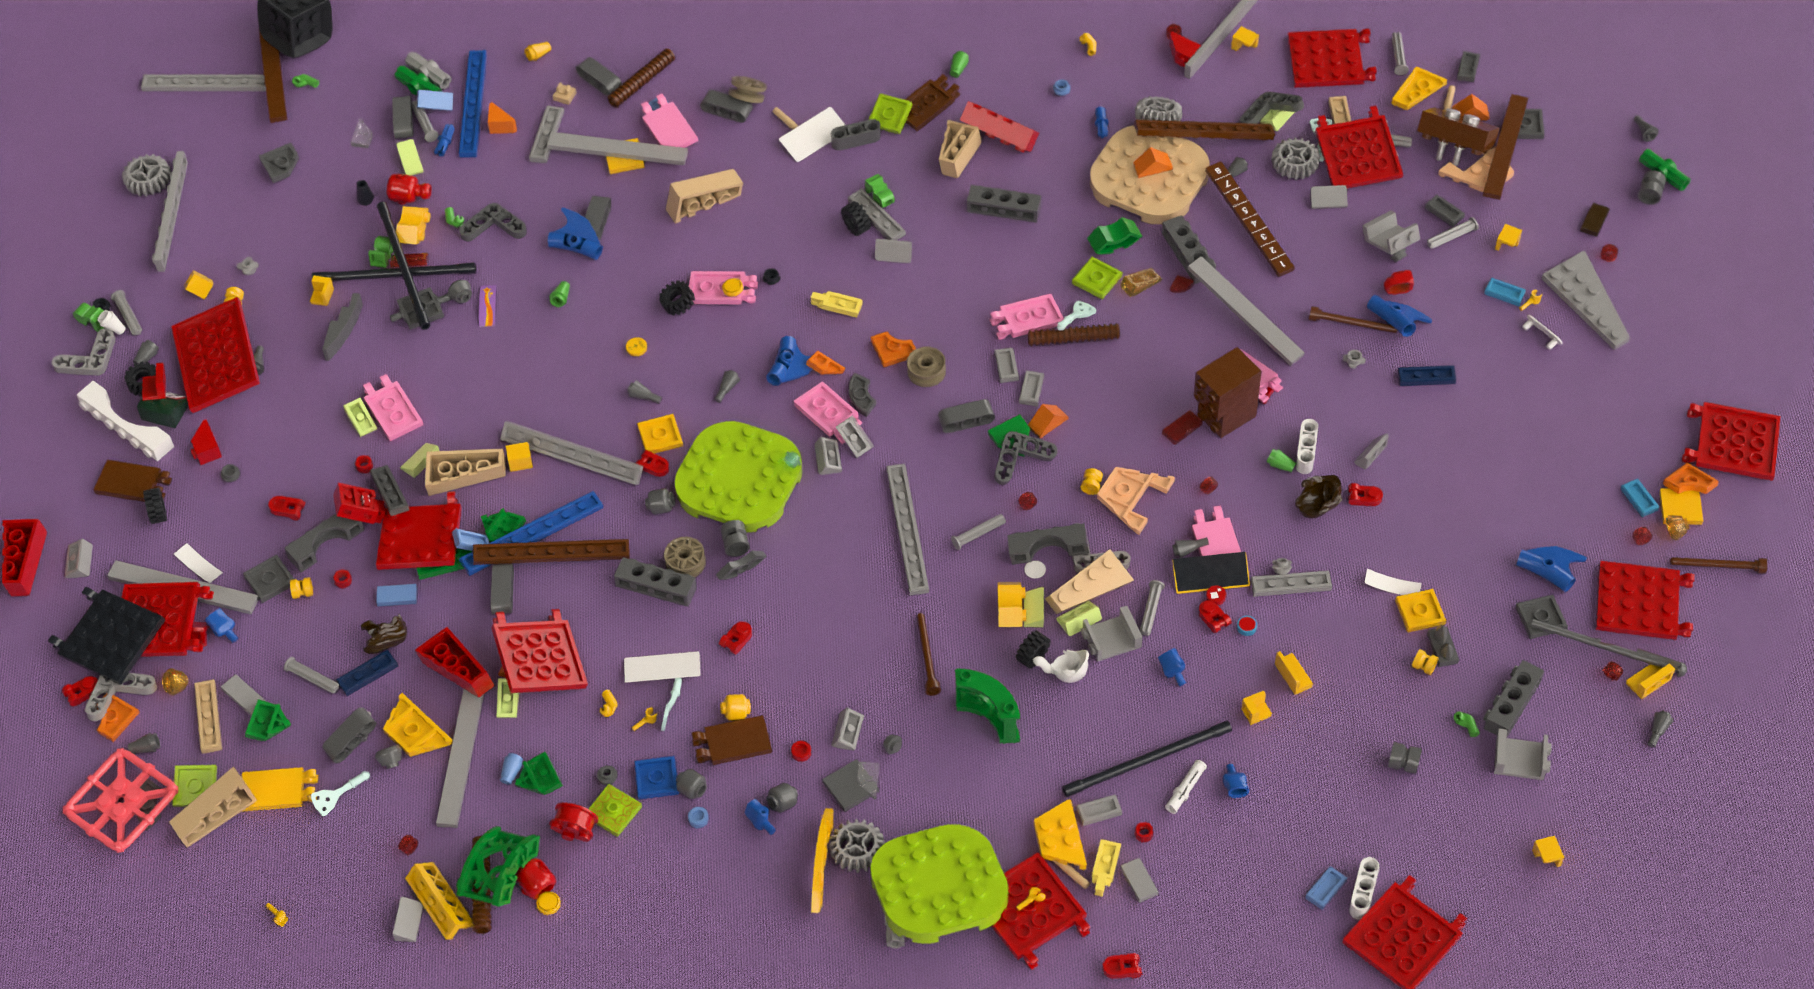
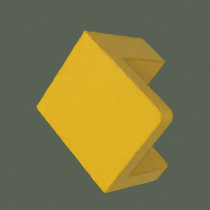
M1241 26L1232 36L1231 49L1238 51L1242 45L1256 48L1258 46L1259 34Z
M1505 224L1497 238L1495 250L1499 251L1502 243L1512 247L1518 246L1522 230Z
M192 270L184 287L185 290L205 299L214 283L210 278Z
M313 275L311 282L314 291L310 302L311 304L328 306L334 291L332 280L328 277Z
M528 442L506 446L510 472L533 468Z
M1264 691L1242 700L1241 710L1250 725L1267 719L1272 715L1265 703L1266 693Z
M1551 836L1535 840L1532 849L1534 856H1541L1545 864L1555 862L1556 867H1560L1564 855L1556 837Z

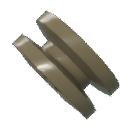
M733 76L731 78V84L736 87L729 88L728 93L730 96L751 103H762L764 101V95L760 92L766 91L767 85L765 83L745 76Z
M930 346L920 347L912 351L907 358L909 379L915 385L921 387L938 385L946 376V360L943 353L937 348Z
M676 538L667 544L664 550L666 568L674 572L697 577L706 566L704 548L695 538Z

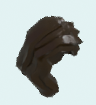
M1336 475L1308 477L1306 480H1303L1301 486L1304 489L1296 499L1295 506L1307 518H1318L1334 509L1342 501L1339 477Z
M400 613L393 617L391 623L376 624L373 621L367 620L361 624V630H367L372 637L367 640L366 647L363 648L365 653L377 654L404 642L407 637V626L402 621Z

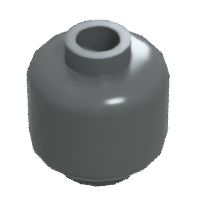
M666 488L650 491L648 498L645 499L647 510H650L654 515L670 512L672 507L675 506L673 493L669 492Z
M693 769L680 772L676 778L678 792L689 799L700 798L707 789L705 777Z
M781 783L769 790L767 804L773 811L785 812L796 805L798 792L790 784Z

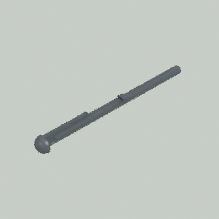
M1535 619L1531 623L1532 627L1663 668L1670 663L1675 668L1674 672L1677 673V677H1682L1687 673V666L1683 662L1637 648L1636 652L1614 644L1604 643L1599 638L1585 636Z

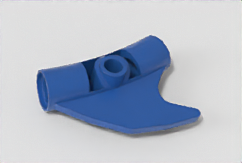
M562 207L561 211L567 218V224L561 229L549 232L548 246L570 250L597 260L603 251V246L600 244L589 220L572 210Z
M1373 295L1367 304L1368 310L1380 316L1404 337H1409L1415 332V320L1432 323V319L1408 305L1386 301L1377 295Z
M791 336L782 337L776 359L766 375L767 381L771 385L779 386L783 382L808 375L812 368L807 366L806 363L812 355H803L797 347L795 338Z
M1558 546L1539 547L1530 550L1522 549L1516 566L1543 577L1562 591L1567 592L1576 581V578L1573 577L1570 571L1569 564L1572 562H1586L1587 557Z

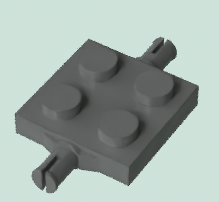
M431 287L418 291L429 321L433 322L443 318L444 313L441 309V304L451 301L448 293L437 297ZM410 296L397 299L400 312L389 315L392 323L403 319L410 330L419 327Z

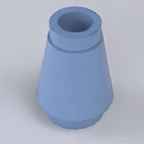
M508 753L507 757H504L500 778L502 783L511 785L523 766V758L521 756Z

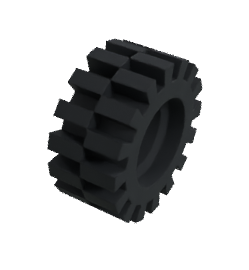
M856 201L844 206L840 210V215H842L841 218L844 220V224L847 225V229L854 236H859L870 229L871 221L865 213L866 210H863V206L859 205Z
M676 280V283L672 281L670 286L668 284L665 285L666 289L662 288L661 291L663 293L659 294V301L668 314L671 313V315L675 316L676 313L678 316L680 312L684 314L686 309L690 310L691 307L689 305L693 306V301L695 300L694 293L684 281ZM681 295L679 299L672 301L676 296Z
M142 361L140 365L134 363V367L130 366L129 371L126 370L124 378L129 391L135 396L139 394V397H142L143 382L136 381L143 376H156L154 364L150 365L149 362L144 364Z
M160 488L144 490V502L151 524L167 521L164 499Z
M1037 630L1027 635V638L1023 640L1024 642L1020 644V649L1017 650L1016 660L1029 669L1036 666L1033 659L1037 656L1044 658V654L1049 650L1047 648L1050 647L1049 643L1051 640Z

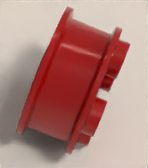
M566 802L556 804L555 810L557 812L555 818L549 822L550 828L562 834L561 837L565 840L573 841L575 838L589 842L593 838V825L599 821L598 816L591 810L576 804Z

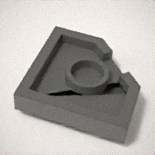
M290 142L259 155V159L272 182L275 183L290 177L299 156Z

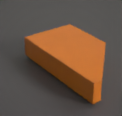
M818 350L806 363L807 366L820 374H843L845 372V367Z

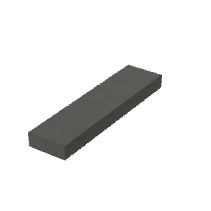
M388 465L369 470L390 515L393 516L409 511V506Z

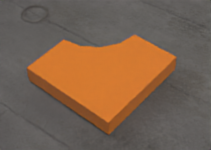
M888 331L870 337V341L883 367L906 361L909 354L916 349L912 339H896Z
M1686 463L1663 480V485L1678 494L1691 490L1707 494L1718 486L1719 481L1693 465Z
M112 695L110 706L105 716L101 719L97 732L114 742L140 712L137 708Z

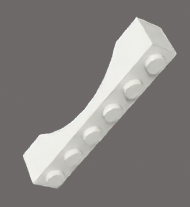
M92 381L77 394L78 404L85 412L88 410L96 420L103 421L108 429H114L122 439L126 438L136 449L140 448L148 458L152 457L159 461L174 447L171 437L160 428L135 425L120 418L111 408L106 389L96 382Z

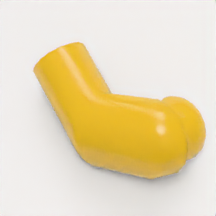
M1083 33L1079 40L1082 44L1087 43V54L1093 56L1096 54L1097 42L1089 33Z
M605 690L601 695L606 703L603 705V708L600 707V713L604 717H610L613 715L618 703L612 692Z

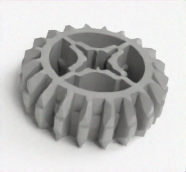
M1157 96L1144 97L1135 106V119L1181 121L1182 106L1169 98Z
M1288 137L1287 141L1282 140L1280 144L1276 145L1272 152L1271 161L1273 169H1276L1277 173H1281L1282 177L1288 176V180L1290 178H1295V180L1301 178L1303 180L1305 176L1309 178L1311 174L1315 173L1319 167L1320 156L1318 149L1315 148V144H1310L1309 140L1305 142L1303 138L1297 140L1295 137L1294 140H1291Z
M146 153L144 157L139 155V158H133L132 162H127V166H124V171L122 172L123 183L126 189L131 191L133 195L137 194L140 197L144 194L147 197L148 194H152L154 196L155 192L160 193L161 189H166V185L170 184L171 170L165 159H162L160 156L156 157L154 154L148 156Z
M857 818L854 823L847 820L846 826L840 823L839 829H834V835L830 837L829 850L831 851V857L834 858V862L836 865L840 864L841 869L848 867L849 873L852 869H856V872L859 873L860 869L863 868L867 872L868 866L871 867L875 853L885 844L883 841L884 836L880 833L878 827L874 828L872 822L867 825L865 819L861 823H858ZM844 840H847L848 844L842 850L841 845ZM873 842V848L868 852L867 847L869 843Z

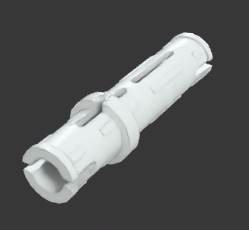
M1201 760L1194 762L1179 787L1174 789L1173 796L1165 805L1167 811L1176 814L1183 801H1187L1189 792L1207 768L1204 762Z

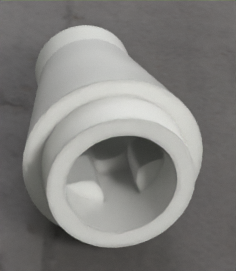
M104 310L98 317L100 326L118 335H121L126 329L112 311Z

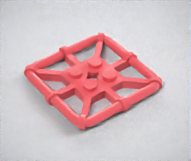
M119 748L110 755L93 775L90 774L86 778L87 781L63 806V814L85 830L89 837H94L108 848L121 853L149 825L155 822L154 819L178 793V786L157 771L151 763H146L132 752ZM126 759L142 769L140 775L133 782L125 778ZM118 760V777L107 787L98 780ZM150 776L166 786V788L147 792L139 787ZM93 785L103 792L94 802L76 805ZM124 797L123 799H124L125 801H124L123 803L119 802V803L117 804L118 800H119L120 798ZM163 797L149 814L139 810L148 800ZM94 810L102 813L101 817L94 824H89L77 815L78 813ZM134 815L138 816L142 821L125 839L126 823ZM110 819L117 824L116 842L100 832Z

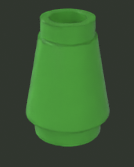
M957 51L953 54L950 69L952 77L958 78L968 64L969 56L965 52Z
M561 281L550 294V302L553 306L562 307L567 303L570 288L568 282Z
M1273 449L1267 459V463L1271 467L1292 472L1296 465V462L1279 449L1278 451Z

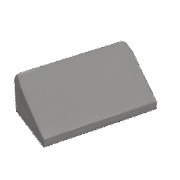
M1346 185L1311 187V208L1348 207Z
M876 239L875 260L911 263L912 242Z
M853 415L836 426V429L857 458L874 447Z
M1385 433L1375 438L1354 463L1364 470L1367 469L1387 447L1389 434Z
M820 437L815 443L819 474L825 475L842 472L837 440Z
M83 538L68 545L65 578L87 577L90 574L92 544Z
M848 707L841 711L831 746L854 751L864 715Z
M406 897L400 898L393 930L395 941L416 942L423 911L421 902Z

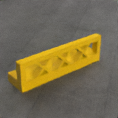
M434 862L414 864L405 879L446 940L453 939L459 929L471 928L473 926L472 918ZM426 870H430L433 875L427 873ZM436 885L442 887L444 891L437 888ZM457 916L461 917L464 921H459Z

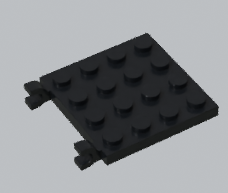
M85 587L81 593L87 596V600L93 602L65 642L54 635H51L48 642L53 644L55 649L59 650L57 654L60 657L121 685L165 622L163 616L102 589L98 594L89 587Z

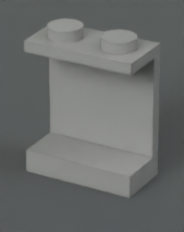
M1389 211L1362 225L1365 241L1390 255L1420 240L1418 224L1414 223L1406 228L1399 226L1396 213L1393 211Z
M1128 606L1120 608L1119 617L1090 626L1087 619L1083 620L1081 634L1084 640L1087 639L1090 654L1095 655L1097 662L1142 647V635Z
M1499 729L1496 737L1494 774L1544 780L1545 774L1550 772L1551 761L1547 760V755L1551 754V743H1548V735L1544 734L1541 743L1507 738V729Z

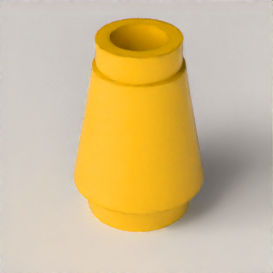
M549 42L528 45L524 50L525 55L529 61H536L550 52L551 46Z

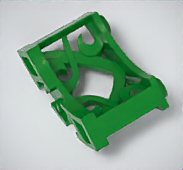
M955 669L957 711L971 712L981 717L982 715L986 717L995 729L1000 744L1019 743L1020 736L1016 720L1020 719V713L1010 691L998 680L985 673L970 669Z
M495 826L488 830L476 842L466 859L461 876L456 883V895L491 903L498 907L510 904L513 888L518 878L515 874L519 867L524 868L531 859L538 856L540 836L532 834L526 837L501 831L500 826ZM502 851L503 857L506 860L504 865L494 867L487 874L484 859ZM474 880H476L474 884L475 888L478 889L481 887L479 893L472 891ZM488 888L494 893L493 896L486 895Z

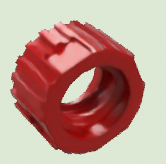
M361 455L356 458L355 466L358 472L366 474L370 472L369 470H372L373 463L369 456Z
M344 569L336 571L333 579L337 587L343 589L352 584L350 572ZM347 577V578H346L345 580H343V581H340V580H339L340 578Z
M1148 822L1138 823L1135 827V838L1144 843L1150 841L1153 837V826ZM1146 829L1149 833L1142 835L1140 831Z

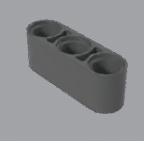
M588 57L575 67L577 74L606 96L622 85L617 75L592 57Z
M709 90L700 103L703 111L739 123H744L753 109L750 102L736 99L715 90Z
M393 97V129L395 139L413 137L411 97Z
M875 119L836 127L831 131L832 148L838 151L875 143L881 138L880 123Z
M593 195L585 218L589 220L600 241L611 210L612 201L609 197Z
M983 399L942 409L938 413V418L943 432L953 433L989 424L994 421L995 415L989 400Z
M493 564L491 613L504 612V614H511L513 611L514 590L513 564Z
M358 708L324 742L323 750L334 763L342 762L376 727L375 720L365 708Z

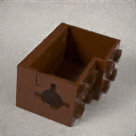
M1238 347L1195 373L1193 395L1198 402L1197 415L1220 438L1255 418L1257 413L1262 371Z

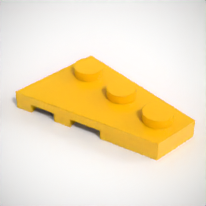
M1416 66L1392 98L1391 104L1407 111L1445 86L1447 79Z

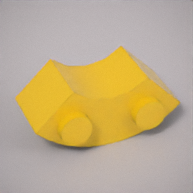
M403 206L401 219L396 229L400 243L419 244L420 241L424 240L426 223L430 222L428 208Z
M997 582L999 627H1022V621H1026V609H1022V599H1025V587H1021V582Z

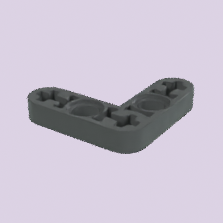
M1277 92L1262 93L1240 117V123L1258 124L1270 109L1298 112L1304 108L1303 99L1299 95Z
M497 203L488 204L459 229L461 239L464 241L474 240L493 224H496L516 239H521L527 234L525 223ZM506 218L511 220L508 223L502 222V220ZM479 220H485V223L483 224H477L476 222Z
M1008 432L1003 439L994 479L1000 485L1009 483L1013 475L1018 453L1043 461H1052L1058 453L1056 445L1018 432ZM1013 437L1015 443L1013 444L1012 449H1008L1010 445V438ZM1032 442L1035 445V450H1027L1025 444ZM1039 445H1041V451L1037 453ZM1047 448L1051 449V450H1050V452H1051L1050 456L1046 455V454H1047V452H1046ZM1010 454L1013 458V461L1009 463L1005 462L1003 460V455ZM1005 467L1007 468L1005 472V476L1007 477L1001 479L1000 474L1002 473L1003 468Z

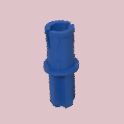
M1097 107L1095 109V126L1097 127L1098 136L1103 139L1108 136L1107 125L1109 121L1106 118V109L1104 107Z
M446 124L442 134L438 137V144L434 153L437 155L438 151H440L438 154L440 157L445 155L448 145L452 142L451 137L455 130L452 124Z

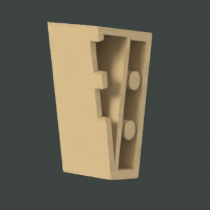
M947 120V129L944 133L945 139L944 143H942L939 163L942 175L958 178L982 142L979 127Z

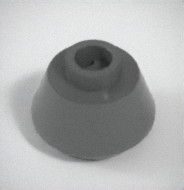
M467 280L453 282L448 289L450 299L458 303L468 302L472 296L470 283Z
M399 745L379 750L376 752L375 758L382 767L386 766L387 769L399 765L398 761L402 758V748Z

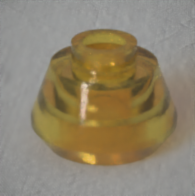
M1668 515L1666 518V526L1671 539L1677 541L1687 534L1689 524L1686 518L1683 519L1680 515Z
M170 668L163 674V688L168 694L176 695L185 690L188 685V677L183 671Z

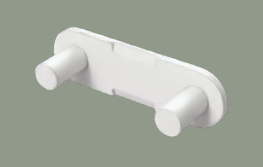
M1531 315L1527 316L1528 321L1522 328L1527 331L1534 325L1552 339L1546 345L1549 350L1556 344H1563L1558 336Z

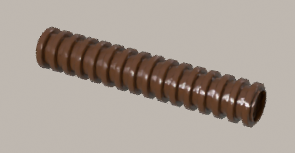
M665 48L657 54L656 57L634 73L630 79H627L626 82H623L622 85L607 96L610 105L615 108L622 105L642 86H645L653 77L657 76L664 68L675 61L674 53L670 49Z
M1109 323L1108 326L1106 324H1103V326L1100 324L1097 326L1092 325V327L1086 325V327L1080 326V328L1075 326V328L1069 327V329L1065 327L1062 331L1055 330L1054 328L1049 330L1047 328L1045 331L1043 329H1040V331L1035 329L1033 332L1032 330L1028 332L1030 347L1033 344L1036 346L1041 344L1043 346L1045 343L1047 345H1050V343L1055 345L1057 342L1059 344L1062 342L1067 344V342L1073 343V341L1078 343L1085 340L1090 342V340L1096 341V339L1102 341V339L1107 340L1110 338V340H1113V338H1116L1118 340L1120 338L1118 323H1115V325Z
M476 836L472 839V848L481 836ZM490 856L484 859L487 874L491 871ZM474 880L472 890L479 893L481 887L476 889L474 886L476 880ZM488 888V891H487L486 895H489V896H490V895H491V891H490V889ZM472 899L473 931L478 934L490 932L492 929L491 903Z

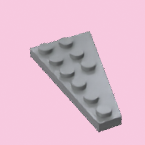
M1585 250L1542 274L1541 279L1614 350L1629 342L1630 337Z

